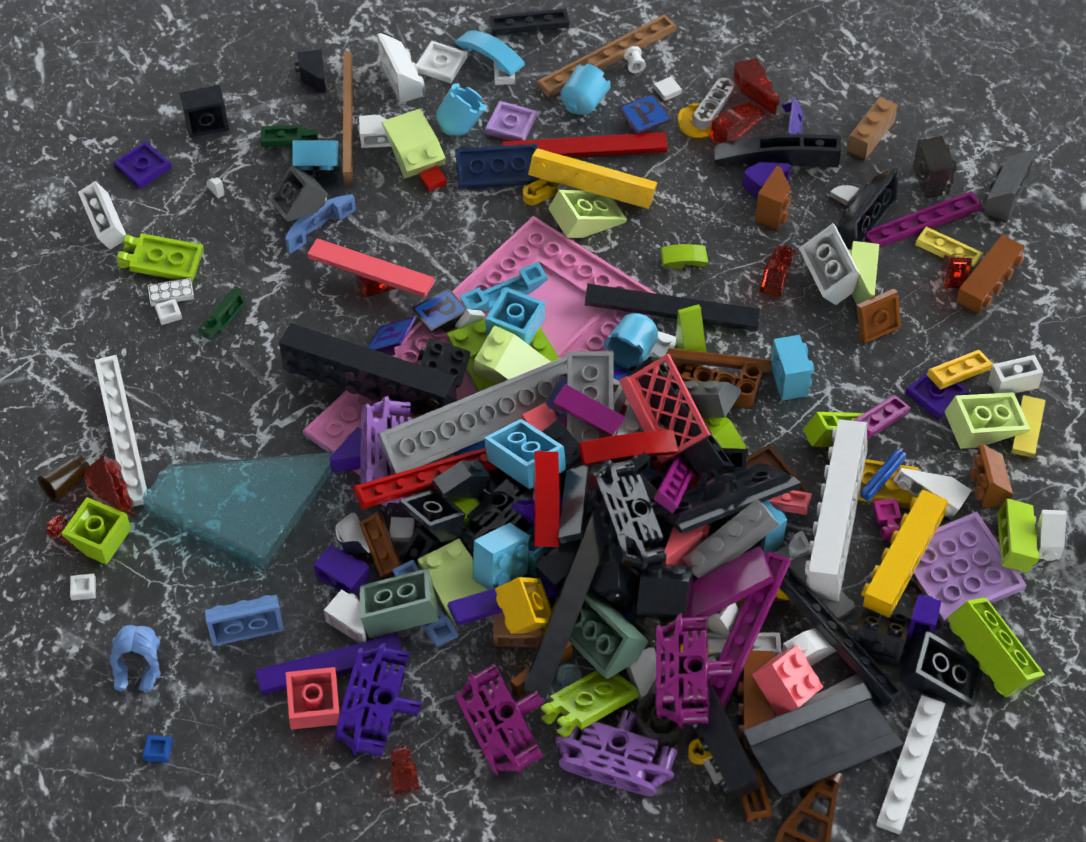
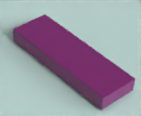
M567 384L564 385L553 402L554 406L609 437L615 436L625 421V417Z
M893 395L853 421L867 423V439H870L909 414L911 407Z

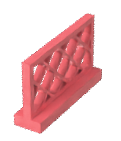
M670 354L664 355L633 375L625 376L619 380L644 432L673 430L676 418L687 421L683 434L674 431L675 435L682 436L680 446L677 447L678 452L674 455H657L659 461L669 462L675 458V455L710 436ZM667 362L670 368L667 378L657 375L659 366ZM645 374L652 376L648 389L642 388L638 381V378ZM656 378L666 380L663 394L653 391ZM671 382L677 383L680 388L677 398L667 395ZM652 393L662 396L658 409L652 408L649 403ZM666 398L676 400L673 414L663 411ZM681 402L688 404L690 407L688 418L678 415ZM662 413L672 416L669 429L662 428L659 423ZM691 422L698 424L702 431L696 437L688 436Z

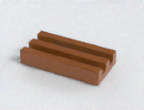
M759 768L754 770L763 786L758 790L764 810L760 811L755 791L749 793L754 809L752 813L747 795L740 798L747 822H751L752 819L762 820V817L772 818V811Z

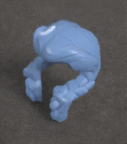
M127 625L112 639L113 646L110 654V664L113 668L115 690L123 691L128 685V666H125L120 655L130 651L144 656L149 663L142 675L139 690L147 693L153 689L156 678L158 679L161 675L159 662L157 661V649L161 641L155 635L153 629L147 626Z

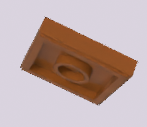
M891 289L857 304L859 337L863 344L901 328L897 290Z

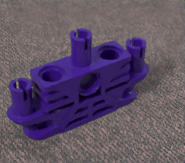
M387 642L369 651L363 652V647L359 648L335 732V740L339 741L342 739L345 741V744L353 750L355 756H357L358 752L382 758V751L385 748V741L387 742L395 712L418 717L421 709V701L399 697L405 676L404 667L407 666L410 652L388 648ZM375 658L373 663L363 662V659ZM396 664L402 665L399 669H396ZM378 672H380L377 682H375ZM372 694H374V704L370 703ZM384 698H387L391 701L389 704L382 705L379 703V701ZM366 715H368L365 726H363ZM346 729L355 730L354 737L345 733ZM373 734L374 739L377 740L369 739L370 735ZM379 736H382V741H378Z

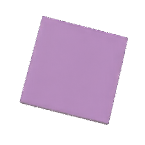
M499 101L485 128V134L509 141L525 140L537 118V111Z

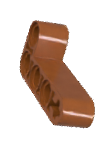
M675 363L683 382H728L741 389V394L733 404L734 406L749 408L755 403L763 373V368L759 363H746L740 376L696 364Z

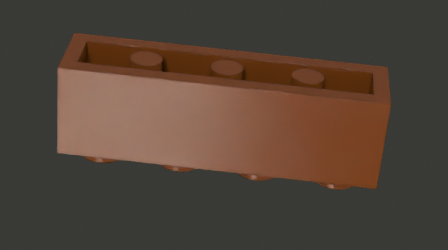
M1002 234L960 287L956 302L977 314L984 307L988 308L993 300V295L1000 293L1004 285L1003 282L1005 280L1009 281L1014 273V268L1016 266L1020 267L1024 261L1023 251L1025 246Z
M751 650L741 671L742 681H738V695L742 696V703H738V718H742V725H738V738L742 740L744 750L750 749L743 737V730L774 718V710L752 676L753 673L773 658V651Z

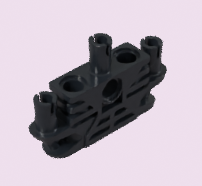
M608 459L597 473L592 472L589 474L587 481L594 507L614 560L621 564L625 560L629 561V563H633L642 570H645L648 564L665 562L667 558L666 552L660 553L665 551V548L662 546L653 548L663 539L655 516L668 515L671 512L657 501L650 502L640 474L632 476L635 472V466H629L633 464L632 460L613 463Z
M511 476L493 492L485 487L480 498H478L482 502L467 515L470 528L463 524L462 529L464 531H462L461 537L458 538L468 544L470 552H474V540L508 523H512L523 532H526L533 525L513 510L511 503L533 499V488L528 489Z

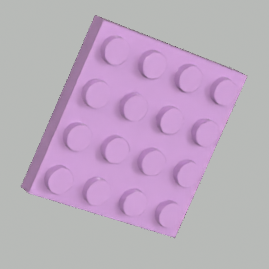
M978 512L938 527L912 575L924 596H932L942 601L938 615L942 624L949 622L946 618L968 600L986 597L992 604L1026 588V583L1017 570L1001 566L1000 545Z

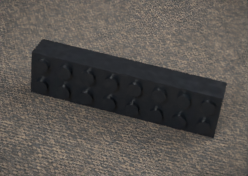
M290 323L279 342L284 370L292 374L305 376L313 381L317 380L326 383L331 387L347 390L351 394L365 396L372 401H381L383 397L388 396L389 401L410 402V407L407 408H410V413L416 415H424L457 401L455 376L293 323Z

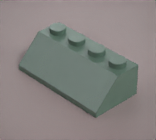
M589 587L569 641L604 678L609 679L637 662L648 640L608 600L597 593L592 587Z

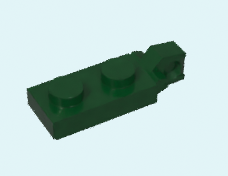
M302 125L261 127V147L293 146L292 140H318L317 129H307L302 127Z
M234 286L225 295L222 302L213 309L207 321L203 322L198 329L200 336L211 340L217 332L221 333L246 304L241 288Z

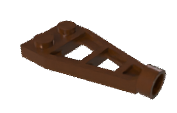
M837 773L818 781L782 824L774 842H830L838 788L841 785L843 776ZM817 796L829 802L825 815L809 808ZM808 817L820 823V834L817 839H812L797 832L796 828L804 818Z

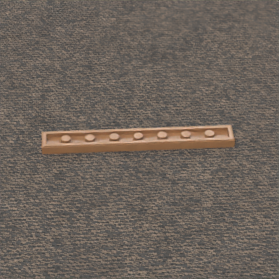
M664 14L538 80L537 86L549 98L561 92L578 64L586 66L588 63L603 70L625 58L624 53L627 48L639 47L642 49L675 32L677 25Z
M344 51L343 54L344 186H352L353 61L351 51Z

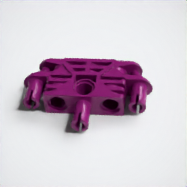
M682 613L677 615L676 620L668 623V625L661 628L660 624H658L656 627V711L659 719L666 716L669 720L678 723L679 727L683 729L684 724L708 723V677L733 676L732 660L708 661L707 616L683 618ZM669 632H674L672 637H663V635ZM681 666H684L686 674H681ZM694 667L701 668L698 672L691 671ZM681 688H684V697H681ZM675 705L676 711L668 710L665 706Z
M493 663L475 675L470 672L468 674L469 680L463 686L460 693L455 691L454 695L494 773L500 775V771L505 770L518 771L519 774L524 773L522 768L543 758V754L523 715L544 705L537 690L515 702L506 683L501 678L499 670ZM473 691V697L465 701L466 696ZM487 698L490 705L487 706L483 699ZM508 712H513L511 717L504 718ZM498 718L501 724L496 725L494 719ZM507 737L511 745L507 746L503 738ZM529 742L532 743V746L528 747L527 743ZM523 746L525 750L520 751L519 748ZM504 756H507L510 760L505 763H498V760Z

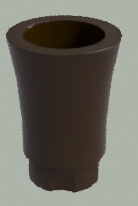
M77 454L51 471L38 476V483L43 492L52 501L57 503L76 484L85 479V476L91 472V467L82 455Z

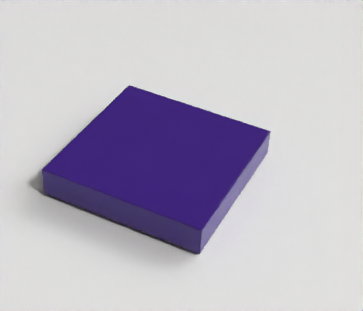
M146 141L113 162L114 167L138 189L143 188L172 168L171 162Z
M926 372L906 388L905 394L939 420L945 415L944 411L954 397L969 395V390L959 382L940 390L927 376Z

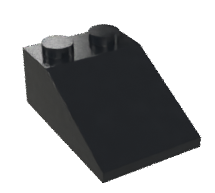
M926 630L909 639L899 681L919 692L974 707L983 671L980 669L977 659Z

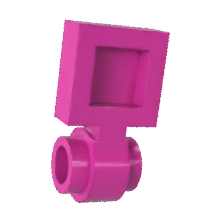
M897 499L874 501L873 503L877 524L886 525L881 528V535L883 541L887 540L888 543L891 541L895 530L900 531L901 526L897 525L902 520Z

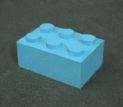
M519 419L484 437L487 460L528 489L533 488L534 451L558 452L559 473L566 470L564 446L523 419Z

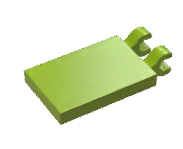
M142 233L139 238L125 235L122 241L125 244L123 250L127 252L134 251V254L119 251L116 260H119L118 267H129L132 272L175 280L191 278L193 283L204 248L202 244Z
M596 670L551 695L550 703H546L541 707V710L546 713L541 719L545 723L551 724L562 713L564 716L557 720V723L562 727L557 730V733L562 737H567L576 726L584 729L638 698L639 690L618 673L608 679L604 678Z

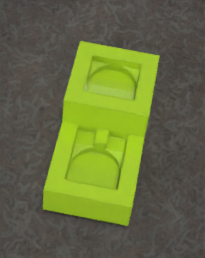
M679 244L661 247L660 249L662 265L664 267L683 269L685 264L705 267L708 264L706 248L703 245Z

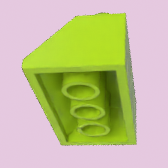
M986 597L966 601L946 618L950 623L951 630L964 641L965 649L976 657L979 661L980 669L991 677L994 681L995 689L1005 697L1015 695L1045 675Z

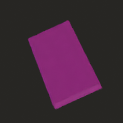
M758 546L693 581L686 617H709L773 583L774 579L762 548Z

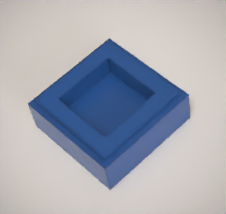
M147 735L142 756L143 761L168 763L173 743L172 737Z

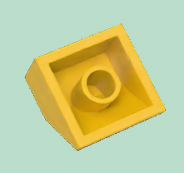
M518 577L495 588L497 594L496 601L503 610L505 626L511 634H525L546 627L552 609L541 579Z

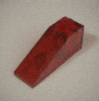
M751 102L726 109L712 121L711 138L719 144L736 140L765 115V111Z

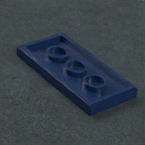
M538 144L455 149L458 189L529 185L541 179L528 175L532 155L537 150Z

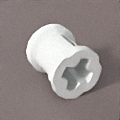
M629 47L624 53V57L629 63L628 69L631 73H639L646 67L645 61L641 58L642 52L639 47Z

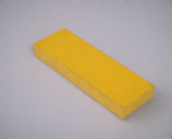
M980 350L929 369L927 376L941 390L991 370L993 364Z

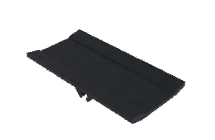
M758 463L732 474H723V477L714 470H710L712 475L710 481L707 482V474L702 473L696 488L684 492L678 507L673 513L656 517L672 524L674 528L683 534L742 511L756 499L765 502L798 489L802 485L794 476L763 463Z
M865 682L742 732L748 748L779 797L904 745L895 732L892 731L876 706Z

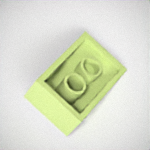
M420 109L381 122L404 179L432 167L443 165L446 158L440 143Z
M559 190L548 208L567 238H585L627 221L614 199L583 190Z
M853 241L852 250L848 249L860 273L854 292L851 294L856 305L875 296L879 244Z
M494 325L474 360L473 373L499 384L551 361L515 334Z
M1014 392L955 396L944 411L960 449L977 448L979 445L995 443L1030 430Z
M457 539L418 559L419 570L429 568L438 604L446 616H448L454 627L457 626L447 607L448 602L488 591L473 579V559L461 540Z

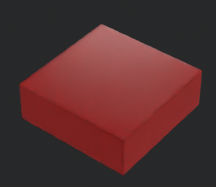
M438 166L419 173V179L429 192L447 184V178Z

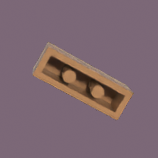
M879 97L850 134L847 152L866 160L895 122L898 105Z

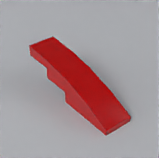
M673 430L630 433L579 443L583 465H603L608 459L613 463L630 460L635 455L639 456L643 452L650 457L674 455L678 452Z
M534 451V546L559 547V454L553 451Z

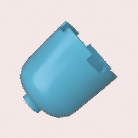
M588 63L586 66L578 64L562 88L561 100L570 113L578 115L590 114L611 88L610 81L606 82L602 77L604 72L596 66Z
M458 83L452 85L436 112V120L445 134L463 136L472 129L487 105L481 103L483 98L469 87L462 89Z
M640 313L628 314L623 317L605 340L604 349L613 351V361L626 369H630L631 366L638 367L646 360L656 344L658 329L655 323L647 316Z

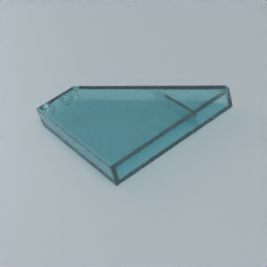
M333 453L169 464L164 471L158 474L156 482L151 489L148 488L143 495L145 511L265 570L333 473L329 457Z

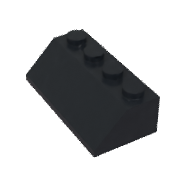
M892 168L876 175L870 183L868 182L865 185L864 191L860 196H856L851 207L844 211L839 222L835 223L847 249L852 250L853 241L864 242L867 234L872 228L877 226L896 202L898 169Z

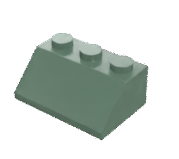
M429 568L360 586V618L369 639L439 621L438 603Z

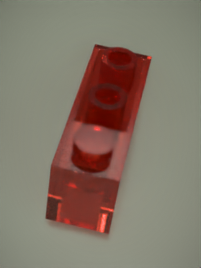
M758 58L734 63L733 78L739 90L775 115L777 105L780 104L779 96L777 93H774L772 82L770 79H767L765 67L760 64Z
M787 245L776 246L764 268L759 292L781 297L797 250Z
M104 455L83 470L88 488L116 509L132 517L136 516L133 500L130 498L127 490L128 485L121 472V465L114 459L111 460Z

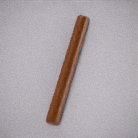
M669 348L666 354H670L673 362L742 370L746 363L757 362L762 366L763 372L768 373L772 369L770 359Z

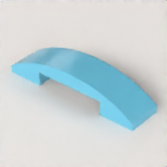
M471 30L454 41L455 45L467 52L474 49L494 60L497 68L509 75H513L525 65L524 61L510 47L487 33Z
M536 262L520 269V275L484 291H481L480 287L460 295V299L467 309L488 312L492 309L505 287L528 295L544 284L548 277L540 263Z

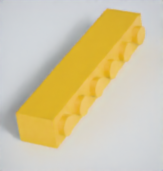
M538 148L532 155L528 172L530 176L649 209L653 201L657 186L655 181Z
M925 490L921 491L918 498L914 496L909 507L911 511L909 514L905 513L902 517L900 531L895 530L890 541L892 544L890 549L885 548L881 557V565L875 566L871 575V583H866L862 590L861 596L864 597L863 607L890 618L946 514L947 499Z

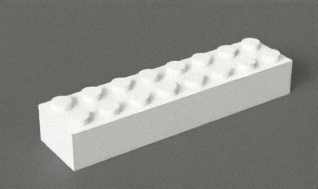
M839 420L837 429L833 428L832 442L834 444L833 447H829L828 460H830V464L825 466L824 478L827 480L826 484L822 483L821 497L823 499L822 503L818 502L817 516H819L818 522H814L813 526L815 539L810 541L809 545L811 559L810 561L807 560L805 565V575H807L806 586L810 588L817 598L839 601L862 474L867 456V423L849 420Z

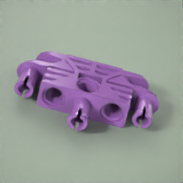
M386 396L380 402L373 404V406L369 404L363 406L361 413V484L393 475L377 434L412 420L411 417H408L410 408L407 407H410V402L389 401V397ZM378 412V418L373 417L372 413ZM410 496L389 501V503H399L400 500L408 498ZM388 502L382 503L381 505L386 507Z
M629 710L622 711L617 728L594 722L583 729L579 741L576 740L580 730L578 726L573 729L569 736H558L555 738L556 745L560 749V755H562V758L559 760V766L565 771L644 796H654L657 793L655 789L657 786L674 777L671 768L678 753L677 750L671 747L668 755L669 746H663L657 765L652 764L658 751V741L631 733L637 715L631 711L628 719ZM615 743H621V744H623L624 746L618 748V747H615L614 744H615ZM569 754L576 756V758H570ZM645 779H652V781L649 783Z

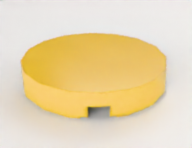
M701 103L689 104L685 109L682 108L678 114V127L687 136L703 138L715 132L718 126V115L709 128L699 129L693 125L692 120L695 111Z

